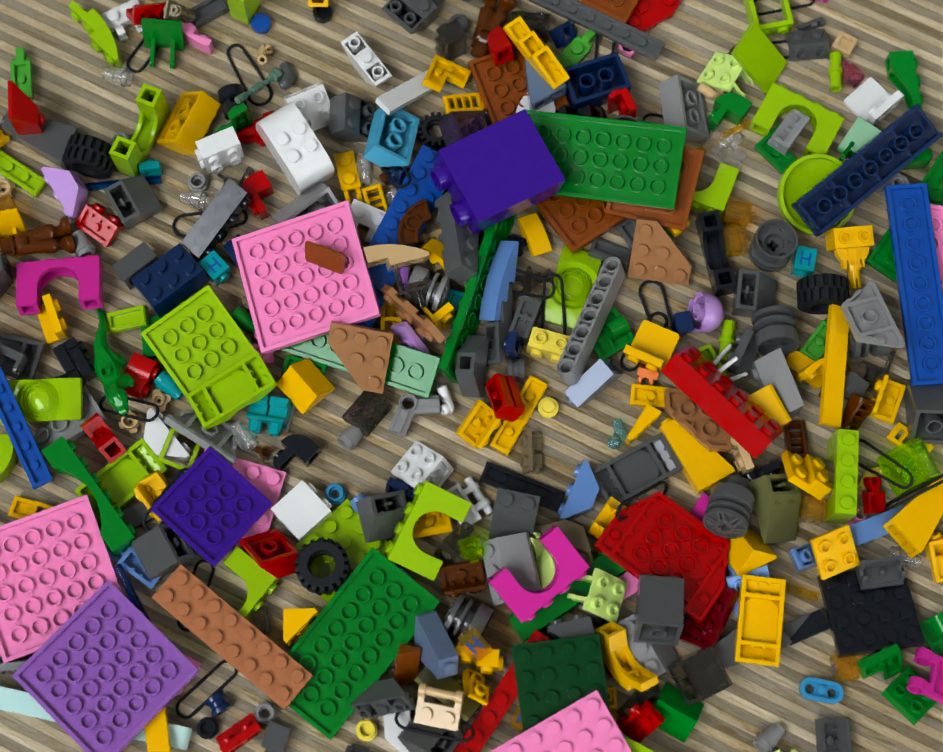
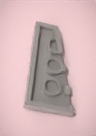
M86 385L82 388L83 420L51 421L45 428L42 427L34 434L40 450H43L61 436L67 441L70 439L74 441L84 435L85 432L80 425L95 413H98L103 421L107 420Z

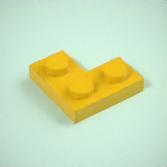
M435 54L422 85L440 93L446 80L464 89L471 71Z

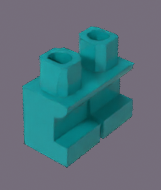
M266 395L260 401L250 404L246 418L249 420V432L261 434L262 425L266 424L269 425L268 435L280 437L283 427L287 428L292 408L291 401L287 398L269 397Z

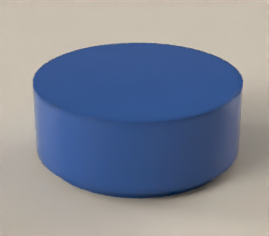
M259 13L251 19V26L257 34H265L271 28V21L266 14Z

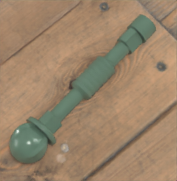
M274 68L272 72H269L267 79L256 83L247 92L234 98L235 102L240 104L251 94L254 95L262 90L268 83L279 82L283 77V71Z

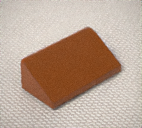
M310 241L305 242V259L307 262L343 274L348 263V259L344 254Z
M400 644L394 676L395 681L400 686L415 683L414 679L418 676L422 648Z

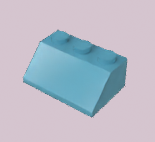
M379 107L373 116L363 158L379 167L408 166L420 119L403 109L388 116Z

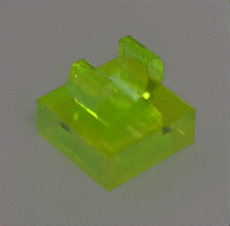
M478 535L457 540L463 559H469L470 564L479 562L478 556L485 554Z

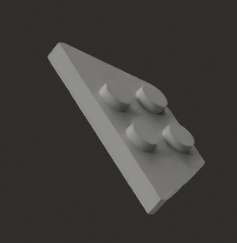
M873 279L868 281L862 290L856 291L852 298H848L842 303L840 309L856 342L904 348L905 341Z
M193 409L181 411L180 415L172 416L169 414L166 416L164 423L207 450L211 447L233 466L236 460L237 427L226 421L209 429H204Z

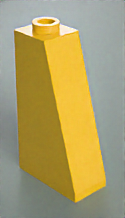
M672 417L660 423L661 426L658 432H662L683 466L682 472L696 495L722 482L730 474L735 473L734 467L720 454L709 452Z
M943 478L929 484L927 487L943 480ZM943 483L913 498L882 525L910 558L924 550L943 515Z

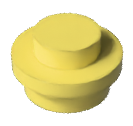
M546 397L540 400L538 412L541 416L552 418L558 413L559 405L555 399Z
M363 719L356 726V734L362 741H371L377 735V725L370 719Z

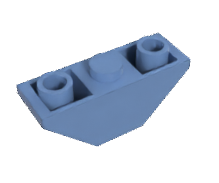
M586 460L583 461L582 466L578 464L573 476L577 478L574 485L570 483L565 495L569 497L566 504L562 502L557 513L561 515L559 521L564 519L569 521L589 513L592 509L600 488Z
M811 543L793 548L788 553L797 573L817 566Z

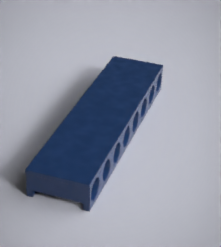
M919 103L908 109L791 205L816 237L826 232L943 136V133L938 132L919 108L921 107Z

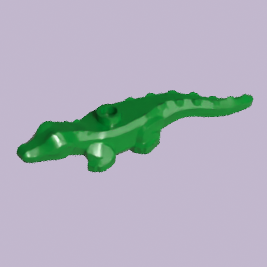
M98 308L96 309L99 318L98 330L95 332L96 337L93 341L94 368L96 376L100 378L104 386L108 403L123 416L129 411L128 394L124 388H132L134 386V379L125 373L123 369L126 359L110 348L107 341L108 322L103 310Z

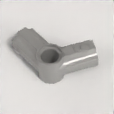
M402 395L388 431L399 437H406L414 415L440 414V396L430 395L429 398L420 395ZM410 401L414 406L411 409H405L403 404Z

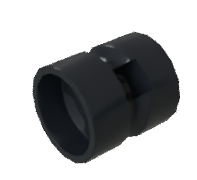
M240 84L225 85L217 92L220 103L223 105L222 110L225 119L228 121L227 113L232 107L240 105L234 99L244 92Z

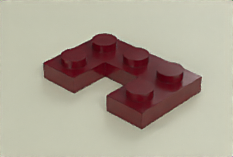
M725 587L700 624L683 618V629L679 640L713 653L739 597V593Z

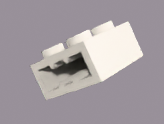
M233 126L195 141L197 149L194 152L201 169L206 168L208 174L218 173L230 165H238L245 159L241 143Z
M303 480L271 508L274 515L300 542L332 514L330 510L332 505L324 497L320 499L316 495L317 489L310 482L306 484Z

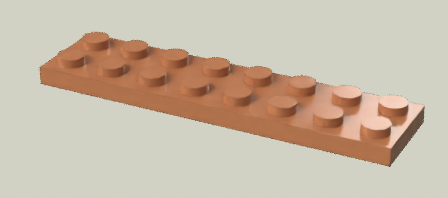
M181 564L153 595L152 598L282 709L286 710L313 677L310 672Z

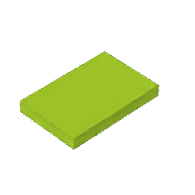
M750 23L731 52L732 56L763 93H768L770 87L775 83L788 63L756 23Z

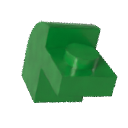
M736 93L720 95L716 98L712 107L713 111L708 117V120H710L709 129L714 132L724 118L739 126L749 113L752 102Z

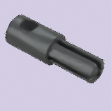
M820 17L798 25L797 30L803 31L823 26L824 19Z

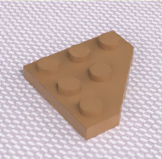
M637 217L627 277L688 286L692 267L689 260L683 255L657 219Z
M385 284L380 289L384 295L382 297L389 306L393 305L397 309L396 315L402 321L406 320L417 335L423 339L426 338L429 342L434 341L439 344L445 339L444 335L428 318L417 314L419 312L418 309L408 300L401 296L397 297L399 293L393 287Z
M332 320L327 343L361 390L383 394L394 332Z
M665 388V412L709 452L731 451V436L679 388Z

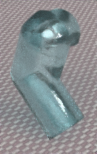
M617 419L611 422L615 433L607 441L610 449L620 448L626 439L622 420Z

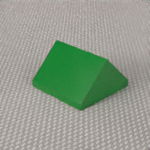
M665 682L653 705L665 718V721L657 728L684 743L697 723L704 704Z

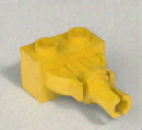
M872 225L827 230L825 232L826 250L833 251L836 259L840 262L841 270L847 271L849 289L862 288L860 270L866 267L865 259L869 254V247L874 246Z

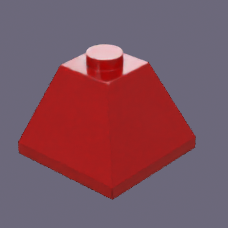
M8 81V119L17 134L43 133V126L46 125L44 113L40 112L38 106L13 81Z
M278 528L240 539V544L255 562L276 578L295 573L296 565L294 563L298 557V551Z

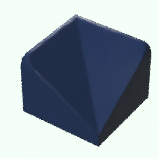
M569 20L548 31L557 49L568 45L577 37Z
M689 310L674 314L672 321L675 332L679 334L680 338L694 330Z

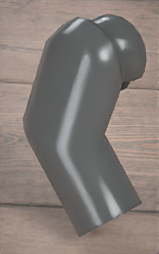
M285 61L280 64L284 75L282 80L279 81V86L283 90H287L288 87L291 88L296 79V74L289 62Z

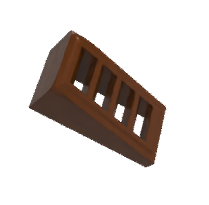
M852 393L842 415L841 427L838 429H846L849 425V430H858L876 402L867 397Z
M804 421L789 422L783 427L785 450L793 454L797 453L803 459L809 454ZM789 429H800V432H789ZM790 438H800L797 440H790ZM791 446H801V448H791Z

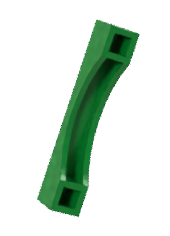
M913 51L889 52L885 59L887 79L904 95L903 99L907 109L919 103L921 105L919 108L922 110L923 95L919 92L920 77L916 73L917 58H914ZM927 148L901 170L926 168L932 159L931 149Z
M61 436L41 450V452L57 472L78 479L90 489L100 510V535L111 551L117 556L130 547L132 541L137 539L134 536L137 531L131 523L126 524L122 518L125 517V514L119 506L114 508L110 502L113 500L107 489L102 491L99 486L101 483L100 479L94 472L90 474L87 470V467L90 465L83 456H77L75 451L78 449L72 440L67 441Z

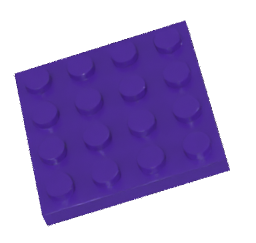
M209 447L150 510L210 565L215 567L273 503L216 451Z

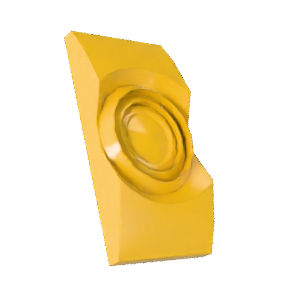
M742 575L738 599L734 662L779 667L786 580Z

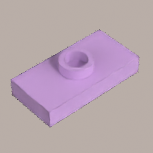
M407 321L394 323L390 329L400 340L401 345L430 354L428 348Z

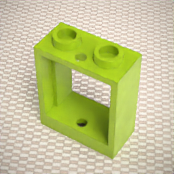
M743 0L749 25L750 23H756L767 37L776 33L784 35L794 25L789 1L779 0L784 16L783 21L760 25L754 1Z

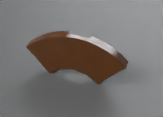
M426 199L412 205L403 215L397 230L398 245L412 246L419 243L418 233L421 226L432 219Z

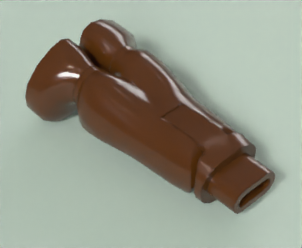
M483 0L485 6L481 7L471 43V56L480 58L489 53V33L498 26L501 28L507 21V12L515 9L517 5L516 0H499L498 10L495 12L494 9L498 0Z
M68 216L61 217L60 223L56 227L52 224H46L15 233L12 236L9 235V238L0 239L4 255L57 253L60 250H65L70 254L75 253Z

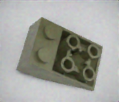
M786 474L764 475L749 481L751 493L755 498L754 507L763 543L795 541L801 499L800 488L789 482Z

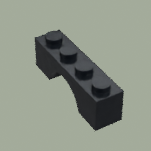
M713 210L698 213L695 224L713 295L718 297L734 294L737 282L733 267L730 266L725 254L723 227L719 211Z

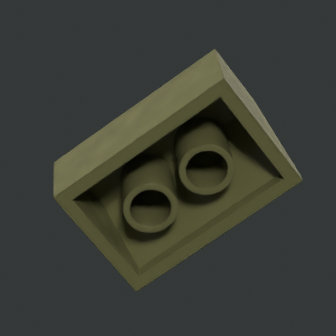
M427 667L414 679L415 685L418 687L420 683H425L429 687L457 692V690L464 691L462 681L455 675L453 678L448 676L437 679ZM465 693L460 721L467 724L482 704L467 697ZM430 696L440 704L455 705L453 700Z

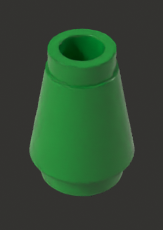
M237 306L230 315L240 328L253 334L255 328L252 316L244 307Z

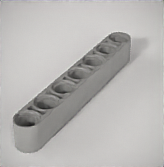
M609 257L603 262L557 364V371L562 381L567 385H573L579 381L625 278L624 268L617 257Z

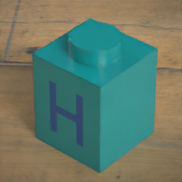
M797 245L793 253L790 275H795L798 279L812 275L815 269L818 249Z
M214 250L198 262L206 276L216 286L226 283L231 277L232 271L230 267Z

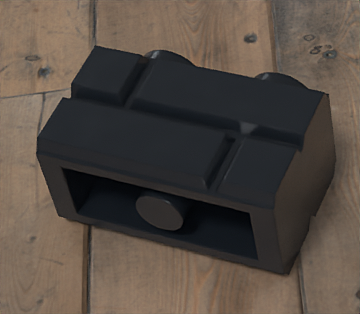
M72 337L63 344L53 348V352L68 378H82L83 385L97 377L94 361L92 358L88 359L85 353L88 350L83 342H78L75 337Z

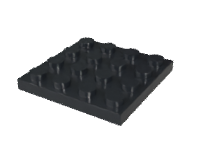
M856 570L844 571L825 580H821L820 575H818L817 580L838 658L878 653L885 646H892L896 643L900 649L924 646L925 640L906 576L903 585L861 590Z

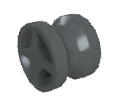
M523 358L517 361L507 359V376L525 379Z

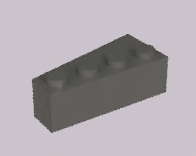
M446 192L434 201L435 208H438L439 215L436 216L437 224L441 225L442 231L439 237L440 242L444 246L442 251L444 270L447 277L462 284L477 274L480 232L472 235L467 225L463 227L457 225L450 211V204L454 203L449 192Z

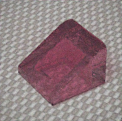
M843 60L841 64L844 83L856 88L865 78V75L856 65Z

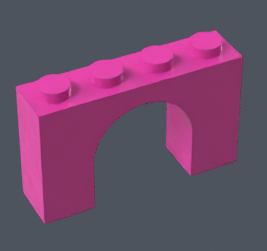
M99 255L17 263L16 307L21 316L42 314L43 289L51 280L58 277H71L78 281V300L83 310L103 308V264Z
M553 525L537 538L552 557L555 565L554 577L548 586L538 591L525 590L504 566L487 579L491 587L521 623L531 621L537 615L536 611L541 607L543 609L548 607L554 601L553 597L558 593L560 595L565 593L570 588L569 584L575 579L577 581L582 579L587 574L586 570L590 568L558 526Z

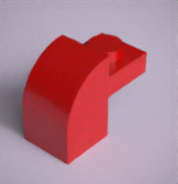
M500 26L494 28L488 35L490 58L495 66L514 60L512 48L516 46Z
M262 169L247 177L242 184V187L254 195L249 206L254 216L259 215L261 221L269 217L261 200L274 193L272 185Z
M95 413L80 425L110 464L127 452L98 413Z

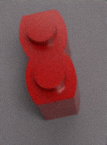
M134 352L125 370V373L134 379V386L132 388H124L128 397L139 400L148 398L151 392L150 384L159 376L161 371L158 362Z

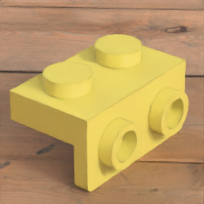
M533 327L527 345V353H530L535 358H549L551 362L558 364L570 336Z

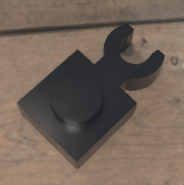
M780 459L746 474L745 478L752 481L764 475L779 474L778 471L781 470L783 465Z

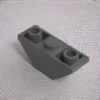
M469 335L457 352L455 374L463 397L483 398L490 336Z
M394 678L375 681L351 704L363 719L416 709V704Z

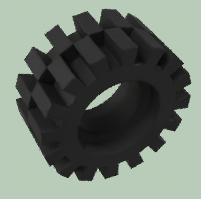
M431 112V116L426 114L424 116L425 119L422 118L420 120L418 135L420 142H423L425 146L431 149L435 148V151H438V148L442 149L450 145V142H453L454 124L451 118L447 119L446 114L441 116V112H438L437 115ZM432 126H440L443 128L444 133L441 137L434 138L430 136L428 131Z

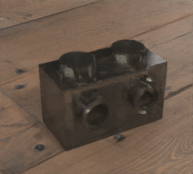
M458 20L444 23L436 29V38L434 40L436 43L435 51L438 56L451 61L466 54V34Z

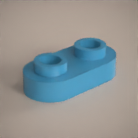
M813 677L803 679L798 688L800 695L804 699L826 704L840 702L844 694L840 684ZM807 685L812 686V693L806 691ZM829 689L833 690V697L828 696L827 692Z

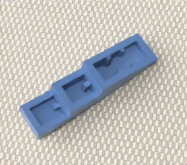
M501 241L486 279L479 320L500 322L502 302H507L509 282L515 283L518 241Z
M904 505L850 525L855 548L889 535L882 525L901 510Z
M97 522L101 531V523ZM105 542L112 560L150 589L155 586L161 577L149 579L133 547H128L116 556Z

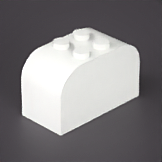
M293 102L286 104L256 123V131L298 196L320 181L323 183L333 177L335 169L328 154Z

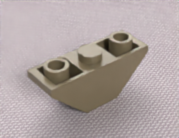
M564 519L535 527L534 532H539L542 535L553 525L558 526L585 562L590 566L593 564L591 548L583 526Z

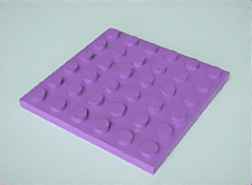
M108 580L12 676L85 752H122L200 670Z

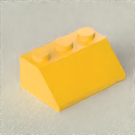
M204 91L182 92L155 143L182 155H194V150L197 149L195 141L202 139L208 133L209 126L217 116V110L221 104Z

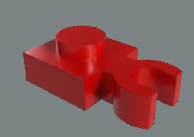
M864 477L863 484L867 488V492H862L864 514L886 512L884 491H879L881 478Z

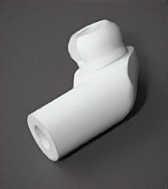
M447 385L438 386L437 391L442 402L440 411L443 415L452 414L455 406Z

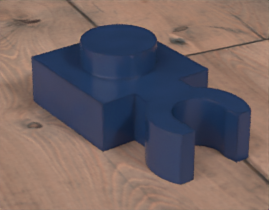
M509 331L508 338L504 340V350L510 358L520 359L522 358L521 349H524V345L521 344V337L517 332Z
M390 477L386 483L385 492L404 490L406 500L412 502L415 496L413 494L414 490L409 489V486L403 480Z

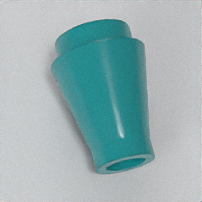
M165 370L154 380V383L157 385L156 388L168 394L176 401L183 395L170 374Z

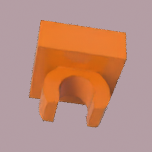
M639 363L637 383L641 384V380L647 378L649 379L648 385L652 386L653 381L658 378L659 371L657 370V373L645 368L646 365Z

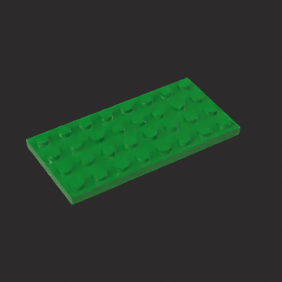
M526 110L566 179L559 192L553 196L675 210L687 134L686 127Z
M372 547L287 653L313 675L289 707L331 740L355 709L351 706L352 702L375 681L380 679L397 657L400 644L407 645L414 636L415 615L433 611L441 601Z

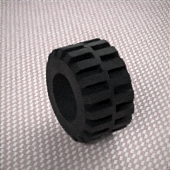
M75 134L70 136L62 161L71 170L94 179H108L111 177L115 166L109 154L112 145L90 135Z
M814 274L804 277L796 283L797 308L805 313L828 314L829 305L841 306L843 302L850 298L849 280L838 274Z
M319 538L317 541L312 539L308 545L305 543L302 546L303 549L298 551V557L294 563L296 565L295 573L302 586L308 589L309 592H315L317 595L325 593L330 595L333 591L337 592L339 587L349 577V570H351L349 558L345 549L338 542L335 543L329 538L328 540ZM321 555L330 556L335 561L333 573L325 578L314 577L310 571L312 561Z

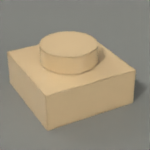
M840 31L830 50L839 51L842 53V56L848 58L858 39Z

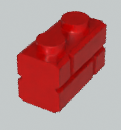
M499 373L494 374L485 385L495 418L514 422L525 411L519 387H517L514 377Z

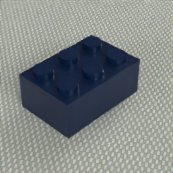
M618 51L564 68L570 79L565 81L567 85L566 96L571 108L575 110L587 105L597 107L608 103V95L618 88L623 89L627 87L630 93L631 84Z
M179 243L133 277L131 282L161 318L208 283L209 279L200 265Z

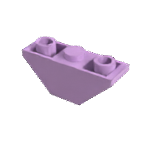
M42 167L41 170L45 175L43 179L54 190L53 195L63 205L64 208L62 210L68 218L77 220L85 207L88 189L78 174L69 170Z

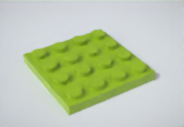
M210 285L205 286L140 333L185 397L186 394L256 351Z
M346 499L321 525L302 542L296 544L294 548L297 551H301L303 549L302 546L305 543L308 545L312 539L317 541L319 538H324V540L329 538L335 543L338 542L345 549L351 566L354 562L359 564L372 547L385 556L386 552L384 550L388 541L385 539L366 543L359 515L351 508L350 501ZM327 555L316 557L310 565L312 575L317 578L328 577L335 569L334 559ZM333 591L330 595L325 593L320 596L328 603L336 592Z

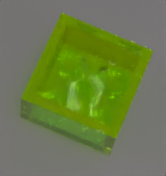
M921 437L911 439L885 453L911 471L914 478L913 485L908 489H901L889 483L895 497L903 495L941 475ZM884 456L876 458L885 477L902 486L909 485L910 476L906 471Z

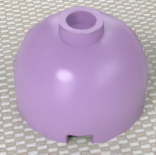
M696 292L694 295L697 296L695 299H690L687 311H690L694 326L692 332L710 333L715 331L725 317L723 306L720 300L713 294Z

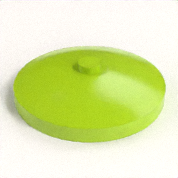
M826 154L806 155L792 162L781 175L777 188V202L784 219L794 229L808 235H814L791 205L842 164L837 158ZM855 208L828 230L844 226L851 218Z

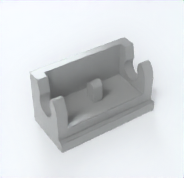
M792 109L768 140L767 145L785 156L807 126L810 117L805 116L796 109Z

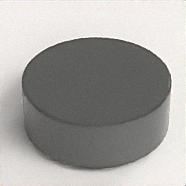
M462 14L453 15L449 20L450 31L455 35L464 34L468 30V19Z

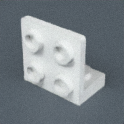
M870 77L845 98L843 103L857 117L860 116L875 126L899 105L904 95L899 90L893 95L888 93Z
M321 82L283 97L286 104L293 102L312 131L329 125L330 100Z
M415 441L391 470V474L403 480L414 489L417 483H421L423 479L441 487L454 471V468L442 455Z

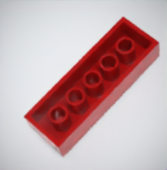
M688 345L676 352L662 368L661 372L755 459L783 432L776 420L770 419L761 406L751 402L748 399L749 396L743 390H738L733 385V381L728 376L722 375L717 370V366L713 362L707 361L696 347Z

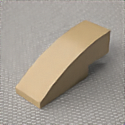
M382 244L363 247L368 268L386 264L388 271L426 262L430 256L429 251L406 245Z

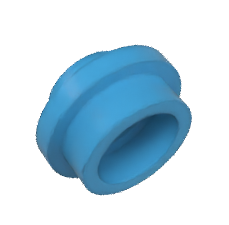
M337 483L329 485L325 490L326 500L333 505L342 503L346 498L345 488ZM334 491H338L340 493V495L337 498L332 497V493Z

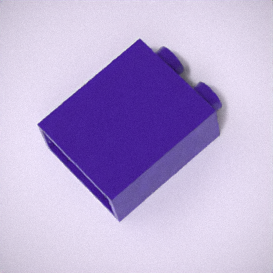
M525 109L438 150L433 164L434 167L430 169V176L439 191L447 189L454 203L450 204L453 219L459 227L467 225L472 235L557 194L566 180Z

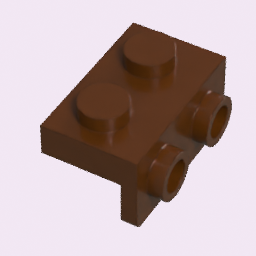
M481 558L444 564L439 569L444 596L458 597L461 593L469 592L476 594L486 589Z

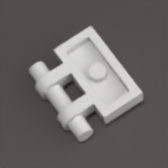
M471 476L464 480L468 486L464 490L459 483L447 490L470 503L472 502L468 496L473 494L478 501L477 504L471 505L463 523L458 521L464 531L482 520L478 513L480 510L483 509L487 516L493 513L490 500L484 497L480 491V485L478 482H474Z

